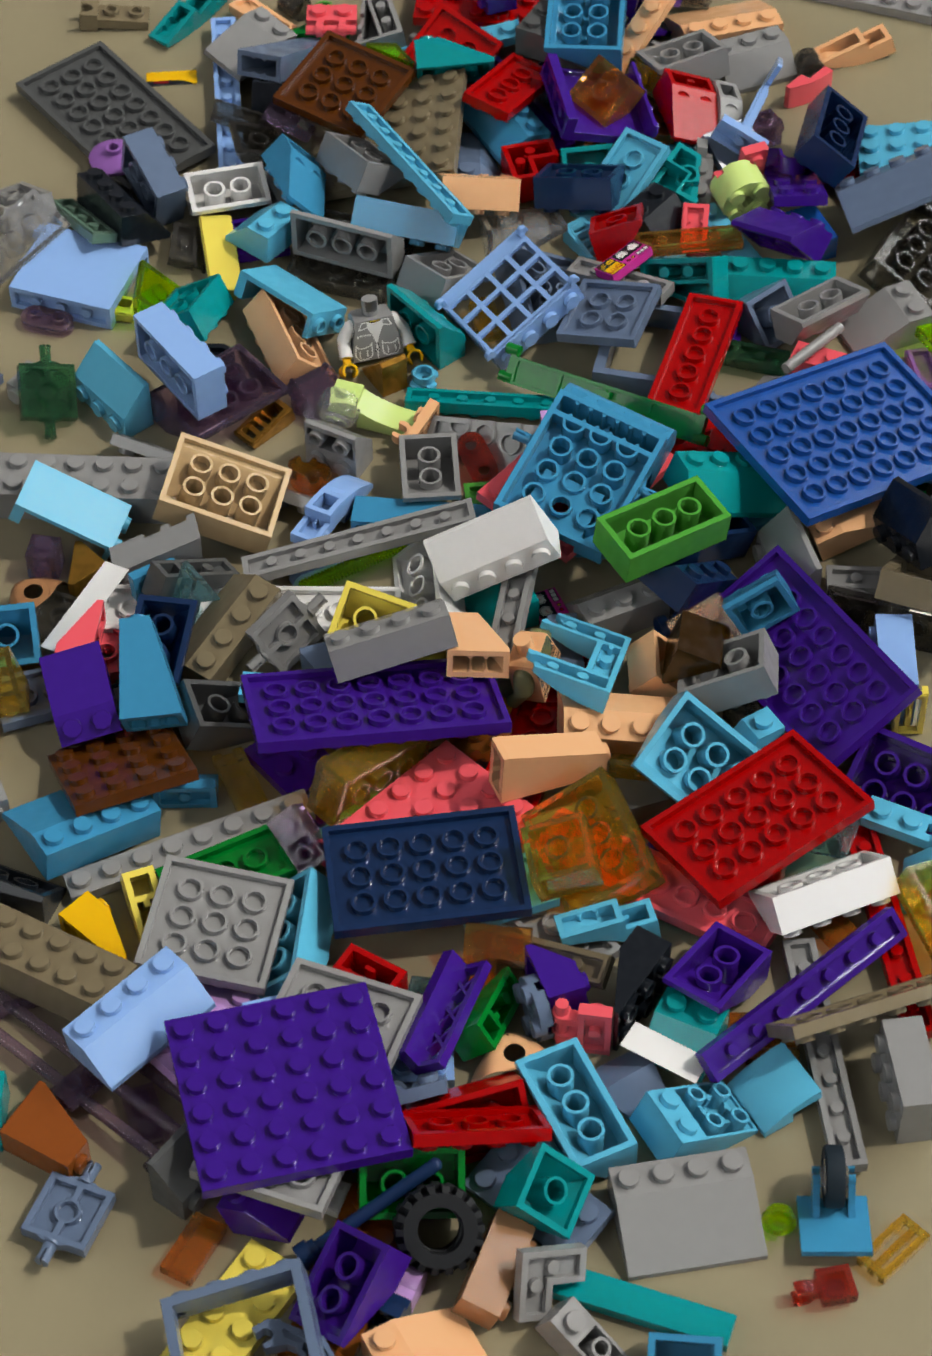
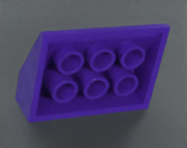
M882 728L858 749L846 776L870 797L874 795L932 816V747Z

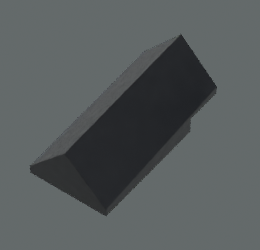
M0 864V903L48 924L63 899L67 888Z

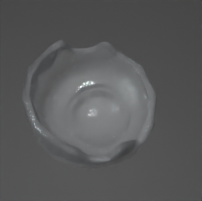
M327 387L321 393L317 404V413L322 421L343 429H349L356 424L361 409L357 410L358 398L346 389L339 387Z

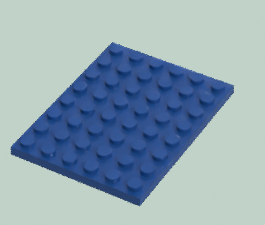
M885 341L705 403L703 413L806 527L882 499L893 478L898 476L914 487L932 480V390Z

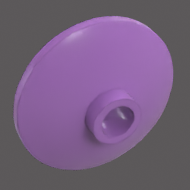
M110 139L97 144L89 154L91 168L102 169L109 176L124 175L121 169L123 139Z

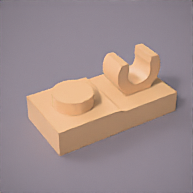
M430 398L424 407L420 406L417 409L412 427L408 422L400 421L399 430L405 433L398 434L393 431L391 440L399 445V435L427 434L433 415L439 416L440 403Z

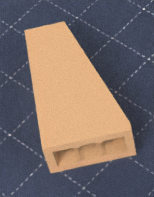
M596 731L493 737L491 741L489 782L500 803L512 801L606 775L607 763L611 759L610 749L606 742L602 743Z

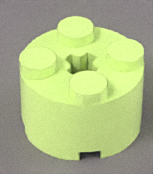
M738 160L722 168L724 173L718 178L715 175L710 183L711 194L722 213L731 222L733 219L757 207L768 209L767 203L770 200L769 184L755 163L751 164L749 160Z

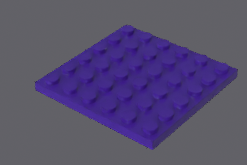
M366 982L164 1021L165 1033L203 1200L413 1157L412 1143Z

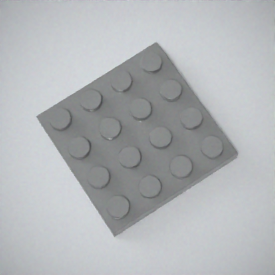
M167 854L134 963L138 964L139 968L162 948L167 946L188 964L200 983L264 996L294 890L295 880Z

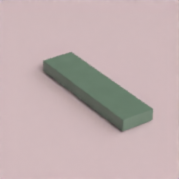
M73 198L54 199L59 218L91 244L117 243L118 233Z

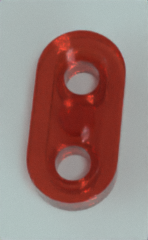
M467 432L458 439V454L473 482L490 481L499 473L498 465L480 434ZM468 442H475L476 448L469 450L466 448V444ZM481 467H488V474H480L479 469Z

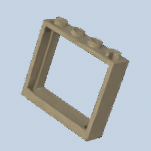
M896 555L881 568L874 598L932 613V566L921 571L912 564L907 563L899 555Z

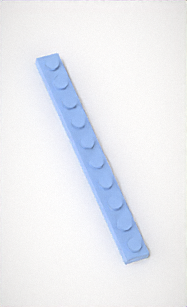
M235 16L211 18L212 42L236 22ZM213 61L218 166L221 168L245 164L240 82Z

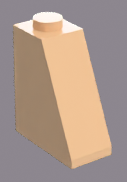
M449 612L458 646L446 650V677L509 678L510 648L479 613Z

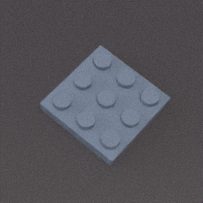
M583 278L579 289L585 298L580 301L576 308L570 310L564 316L556 332L558 342L636 348L662 294L661 285Z

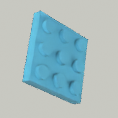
M920 120L911 123L896 122L888 125H866L858 154L860 176L864 175L863 172L870 167L878 166L881 168L888 165V161L896 156L903 155L907 157L914 154V150L926 144L929 147L932 146V121Z

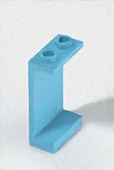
M276 264L240 270L233 294L240 299L253 298L263 289L307 316L302 332V337L305 339L340 332L345 322L344 317L347 311V307Z
M35 460L8 519L19 524L24 512L105 549L101 558L107 561L110 556L109 548L122 543L123 540L118 538L120 532L125 534L132 521V518L128 517L132 505Z

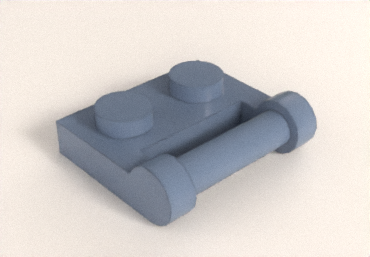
M437 1071L417 1075V1081L408 1084L401 1080H394L400 1105L449 1092L446 1074L438 1075Z

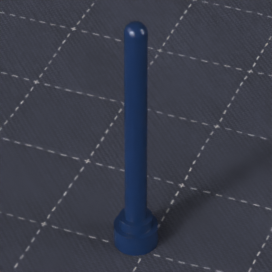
M438 1158L430 1159L342 1222L358 1228L441 1170V1160ZM333 1228L316 1240L311 1238L305 1241L303 1239L292 1247L297 1258L300 1257L307 1271L314 1267Z

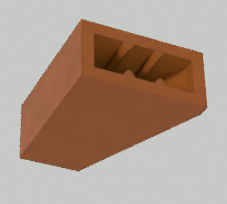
M40 1080L0 1129L4 1150L49 1174L54 1171L66 1176H81L88 1161L91 1160L87 1139L46 1083Z

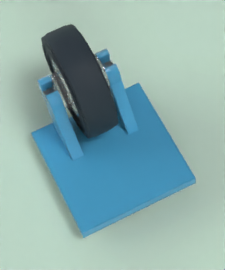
M827 1144L823 1146L821 1166H812L811 1195L796 1196L801 1256H873L867 1196H855V1166H846L842 1145ZM820 1187L822 1189V1198H820Z

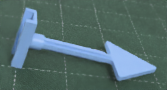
M778 56L753 99L743 122L739 123L724 114L710 138L738 155L740 148L762 141H765L768 146L770 141L754 132L752 126L768 96L771 83L783 67L782 58Z

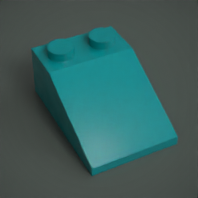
M422 36L414 40V64L417 79L426 74L438 75L448 70L465 68L468 76L467 84H473L477 79L493 69L495 65L494 56L441 37Z

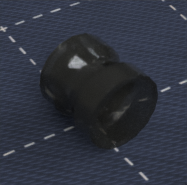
M310 0L277 1L278 10L286 15L289 14L297 22H302L306 19L307 5H312Z
M803 48L794 56L796 69L800 72V75L802 74L808 78L825 66L813 48Z

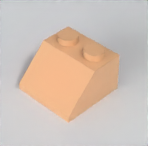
M654 629L631 643L627 650L629 693L633 695L673 697L677 694V681L664 684L661 680L668 638Z

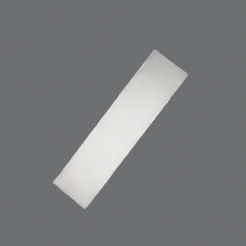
M105 561L42 643L41 647L55 652L57 642L97 600H104V603L129 569Z

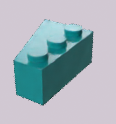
M728 255L651 258L640 265V273L674 282L675 291L670 297L686 302L689 292L729 299Z

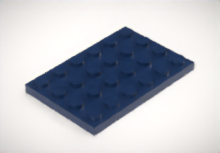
M514 805L321 827L335 939L532 917V905Z

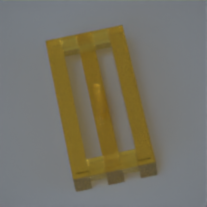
M903 1213L872 1242L873 1256H857L856 1263L860 1267L864 1265L867 1268V1273L871 1276L875 1274L878 1277V1282L884 1285L930 1241L931 1235ZM905 1226L908 1227L909 1230L896 1240L875 1262L871 1259ZM915 1235L918 1236V1237H917L901 1254H899L885 1269H882V1267H883L897 1252H899Z

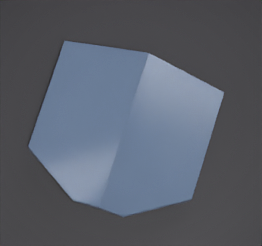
M632 1051L596 1068L599 1077L618 1110L625 1115L627 1120H629L646 1091L666 1088L654 1062Z

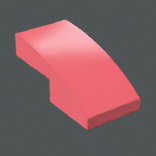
M824 66L810 78L802 74L786 86L784 107L789 109L812 102L828 85H832L833 70Z

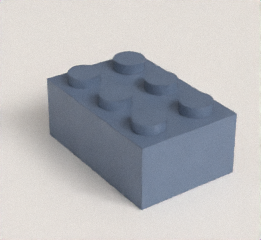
M153 127L123 136L121 169L140 203L163 226L184 219V210L187 206L186 192L188 191V184L184 176L180 177L177 172L174 158L168 156L163 138L160 135L157 136Z

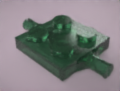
M42 344L38 346L40 361L35 363H18L19 412L20 421H39L44 423L45 439L49 440L50 438L52 440L57 438V422L76 421L78 419L75 365L51 361V346Z

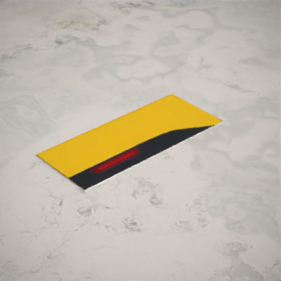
M197 70L146 73V79L150 86L196 84Z

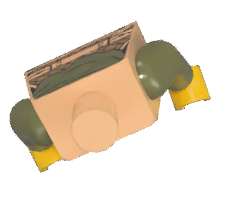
M532 628L529 631L521 630L513 637L514 644L510 653L509 677L513 692L507 698L503 697L509 715L512 708H518L525 701L546 703L551 686L533 673L534 664L527 660L526 655L530 648L560 659L561 653L552 641V635L547 629Z

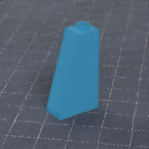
M133 614L128 618H119V720L127 732L188 726V718L161 639L150 615Z

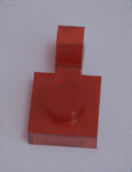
M848 1263L814 1269L813 1279L793 1282L795 1291L790 1293L793 1304L797 1307L807 1305L818 1298L822 1308L857 1302L859 1296Z

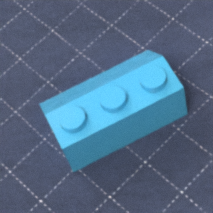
M99 339L94 341L74 374L75 395L81 402L89 405L97 417H102L112 431L133 437L154 424L149 383Z

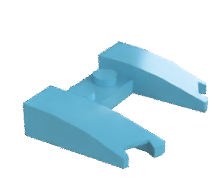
M558 613L555 620L558 624L546 618L542 619L539 628L547 629L555 640L590 660L587 667L583 668L529 648L526 658L534 664L533 673L564 696L603 714L632 638L562 613Z

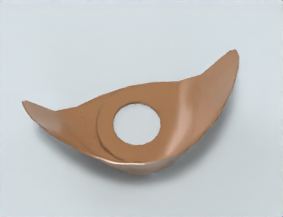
M48 578L21 580L11 589L8 604L34 602L36 608L50 597L58 585L68 586V583ZM40 586L43 589L41 596L34 599L27 598L24 595V591L30 588Z

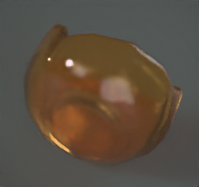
M295 456L288 461L287 468L292 469L289 483L297 492L309 495L316 494L332 480V469L327 464L318 462L315 457L309 462H303L300 456Z

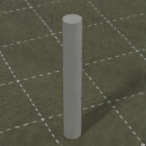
M841 322L835 323L781 365L782 370L789 374L845 330L844 325Z

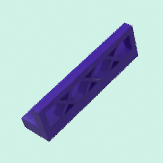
M453 949L443 951L423 993L421 1007L399 1051L398 1057L415 1075L446 1068L492 968V965L487 960L466 964ZM438 1053L437 1058L432 1059V1057Z

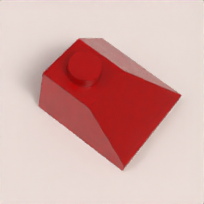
M643 203L591 217L589 237L597 261L604 262L630 241L634 240L643 223Z

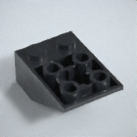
M638 925L619 950L612 1049L615 1051L619 1049L620 1043L635 1021L639 1022L641 1018L646 1019L654 1007L655 999L659 994L663 995L668 986L662 980L673 964V958H671L672 943Z

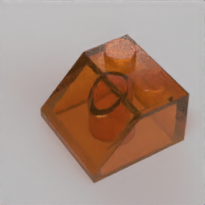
M598 54L570 91L572 101L605 127L630 113L646 93L643 88L600 54Z

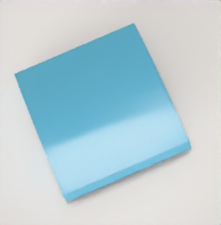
M782 1042L751 1062L727 1084L732 1094L748 1113L750 1119L764 1138L793 1122V1114L822 1098L821 1089L785 1043Z

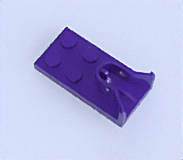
M769 148L763 176L769 184V196L774 207L828 206V194L823 183L808 167L801 166L795 157L785 156L781 148Z

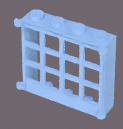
M520 225L434 303V307L438 311L442 308L445 314L484 352L485 359L488 362L491 360L500 370H505L508 366L511 355L505 352L508 342L522 346V353H524L585 298L576 284L580 278L576 274L568 277L525 235L528 231L525 225ZM524 246L533 256L520 266L513 259L512 255ZM539 260L548 271L535 281L526 271ZM509 263L516 272L501 284L492 276V273L502 264ZM554 275L564 285L551 296L541 286ZM522 276L532 286L516 299L507 288ZM483 281H490L497 289L481 302L472 291ZM537 290L547 301L531 314L522 303ZM502 293L511 304L496 316L487 306ZM470 298L477 306L461 319L452 309L462 300ZM517 308L527 319L511 331L502 321ZM483 311L492 321L476 334L467 324ZM498 326L507 337L491 349L482 339Z

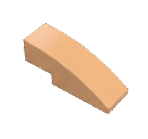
M883 23L863 33L856 27L812 49V52L822 68L824 66L828 68H843L866 64L895 53L896 49L891 35Z

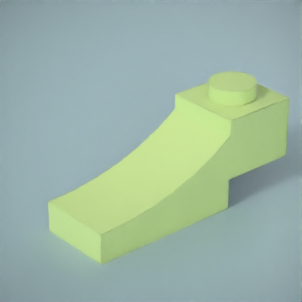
M337 378L328 400L329 414L356 420L357 428L392 436L393 431L398 434L405 433L399 430L400 421L408 422L411 427L414 424L413 419L416 411L398 406L366 390L363 384Z

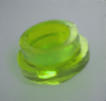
M771 1204L761 1216L763 1229L769 1234L784 1236L792 1233L796 1228V1216L793 1210L786 1204Z

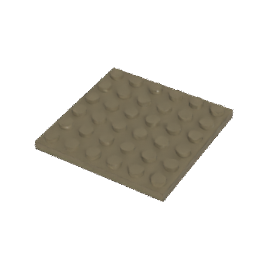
M465 68L448 70L438 75L426 74L419 79L414 78L383 117L436 176L437 173H457L465 105V102L461 100L463 92L467 87L468 78ZM315 122L310 147V155L314 158L317 157L325 132L337 133ZM369 137L366 138L372 143H374L376 146H378L372 139H370ZM325 172V202L356 196V194L351 192L352 188L350 186L339 183L337 176ZM403 178L387 190L412 186L414 184Z

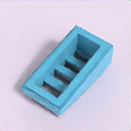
M582 216L564 225L563 242L578 256L596 260L589 237L590 222Z

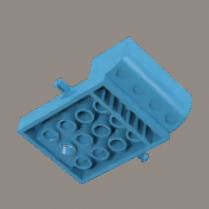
M570 382L564 389H560L533 435L518 427L514 431L512 439L527 445L494 501L493 510L531 495L559 531V539L574 546V553L601 564L604 555L593 543L596 518L640 500V498L656 493L650 487L675 445L677 431ZM561 502L565 503L569 509L566 512L560 513L555 511L552 506Z

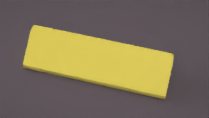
M200 215L198 221L207 277L219 273L233 300H235L237 297L233 294L240 273V265L236 246L225 240V236L233 230L231 216Z

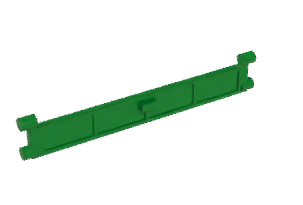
M511 342L506 344L505 352L511 355L507 369H501L498 372L497 378L500 381L555 398L560 389H564L571 382L676 430V438L704 447L709 445L710 436L704 434L708 423V418L703 413L705 404L702 405L700 414L522 358L520 357L523 351L522 346Z

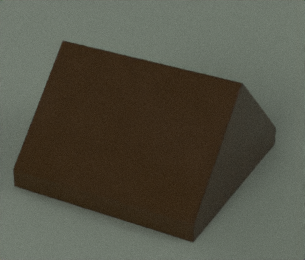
M682 610L667 639L662 682L666 684L721 669L726 632L724 624Z

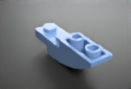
M348 474L341 475L328 482L304 506L305 515L291 531L290 542L297 543L328 535L339 522L346 523L352 515L355 496H367L373 488V483Z

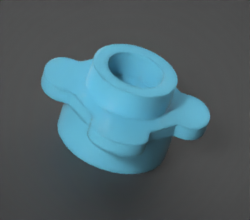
M422 364L416 366L411 371L413 378L409 382L410 387L436 389L437 383L435 380L438 377V371L432 366Z

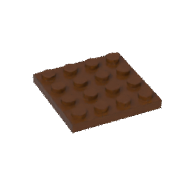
M328 30L273 95V104L339 134L366 139L367 136L363 128L354 123L353 117L345 110L349 100L370 104L383 118L416 77V69Z
M171 727L134 732L121 730L115 736L105 739H91L85 745L75 748H61L55 754L47 756L50 768L76 817L200 780L196 766Z

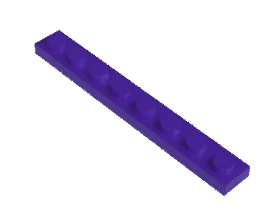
M883 908L696 1052L695 1056L710 1082H720L775 1039L768 1037L765 1024L814 1009L905 938L908 933L894 908Z

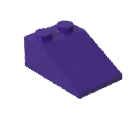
M99 640L39 658L52 716L62 748L125 730L119 720V707Z
M716 921L663 977L662 982L720 1014L749 999L767 980L773 951Z
M337 1219L309 1275L321 1336L344 1348L397 1290L412 1257ZM296 1301L288 1319L303 1326L298 1301Z

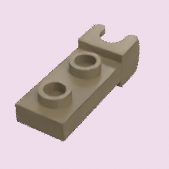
M82 0L80 30L97 32L98 28L148 31L150 7L119 6L114 4L99 5L97 0Z

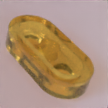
M477 297V298L482 302V301H483L485 298H487V297ZM472 300L468 305V314L477 306ZM492 301L487 308L494 315L498 316V309L495 302ZM483 311L471 320L476 334L492 321ZM496 326L482 340L485 342L496 341L502 336L503 331Z

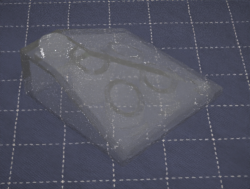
M534 207L519 208V212L510 211V216L494 215V211L489 210L484 211V215H478L485 256L490 254L520 225H525L528 228L525 235L537 247L568 231V225L559 211L548 213L544 212L543 209H535Z

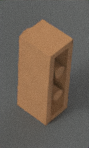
M499 1208L497 1209L485 1228V1232L482 1235L484 1239L482 1248L478 1247L476 1251L478 1256L470 1264L451 1312L487 1330H490L497 1320L502 1322L505 1320L512 1305V1302L507 1299L510 1291H514L516 1249L536 1246V1242L532 1240L536 1230L535 1226Z

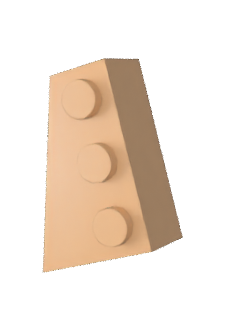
M437 173V177L473 215H484L485 210L494 211V215L510 216V211L519 212L521 179L509 174L489 176V174Z

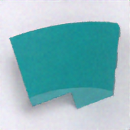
M679 142L671 151L651 183L654 181L674 191L682 204L683 202L697 203L702 155Z

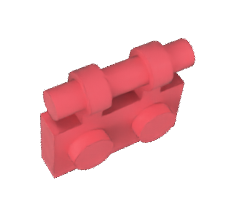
M307 5L306 35H316V38H322L328 30L345 38L346 35H356L357 5Z
M566 998L557 999L552 1008L554 1026L551 1027V1032L554 1033L553 1039L555 1044L577 1037L586 1053L610 1056L613 1007L604 1006L600 1003H579V1009L573 1010Z

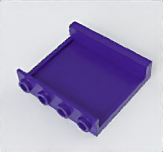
M547 53L540 74L561 139L615 144L625 127L652 139L657 136L659 124L653 115V107L649 103L647 90L644 89L641 74L638 72L635 62L631 61L627 74L568 69L561 67L557 54Z

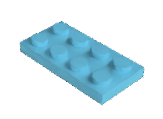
M625 127L601 163L625 165L619 204L612 211L624 208L649 186L671 153L668 145ZM595 210L570 213L576 219L584 216L589 222L591 217L600 215L595 213Z

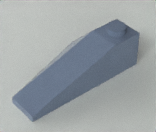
M462 132L457 173L501 176L502 173L493 156L473 132Z

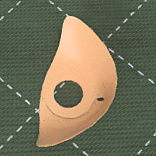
M518 1033L503 1034L496 1049L483 1056L474 1071L471 1082L482 1080L486 1075L495 1072L517 1070L515 1062L507 1060L504 1056L505 1048L511 1044L522 1046L525 1050L524 1057L545 1048L527 1036Z

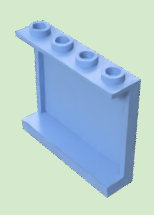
M48 224L8 286L12 307L112 330L116 324L115 309L140 267L143 266V269L150 268L148 247L137 244L121 247L118 243L91 244L75 230Z

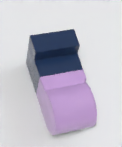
M408 1265L397 1290L372 1316L371 1323L379 1326L388 1322L389 1320L384 1316L391 1319L410 1316L426 1285L427 1272L424 1271L422 1273L416 1270L414 1266Z

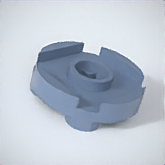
M533 973L520 977L519 983L512 985V990L516 1002L522 1004L525 1016L521 1017L524 1033L526 1036L532 1035L538 1042H542L554 1037V1033L548 1031V1028L554 1026V1021L545 990L537 991L534 983L540 980Z

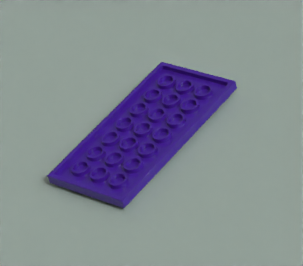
M777 545L697 615L724 624L726 628L725 640L742 635L722 607L723 599L733 594L736 590L758 580L764 574L770 573L775 569L779 571L788 584L800 611L766 629L779 654L778 694L767 699L757 700V702L763 708L767 706L785 726L786 733L794 729L831 763L838 767L917 699L922 692L865 632Z
M446 658L409 661L339 684L333 667L240 675V686L258 754H277L287 751L307 752L312 749L322 748L340 749L346 746H373L382 743L402 744L407 741H435L441 738H467L476 735L496 736L501 733H512V720L496 679L446 677Z

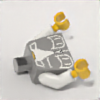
M373 294L361 297L362 308L351 310L348 313V321L343 324L337 336L339 360L343 361V365L339 368V375L343 379L346 378V367L351 368L352 377L355 378L358 375V367L355 363L404 353L403 348H407L406 358L410 365H413L410 359L412 352L419 354L421 362L424 358L422 351L414 346L416 341L409 324L397 311H390L387 304L378 305L377 296Z

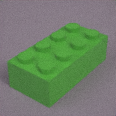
M696 475L597 517L593 543L625 583H628L726 540L732 515L699 476Z

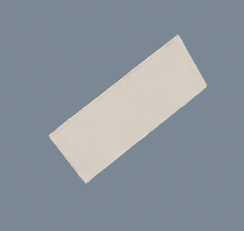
M636 1021L620 1043V1046L693 1083L697 1082L704 1071L695 1056V1051Z

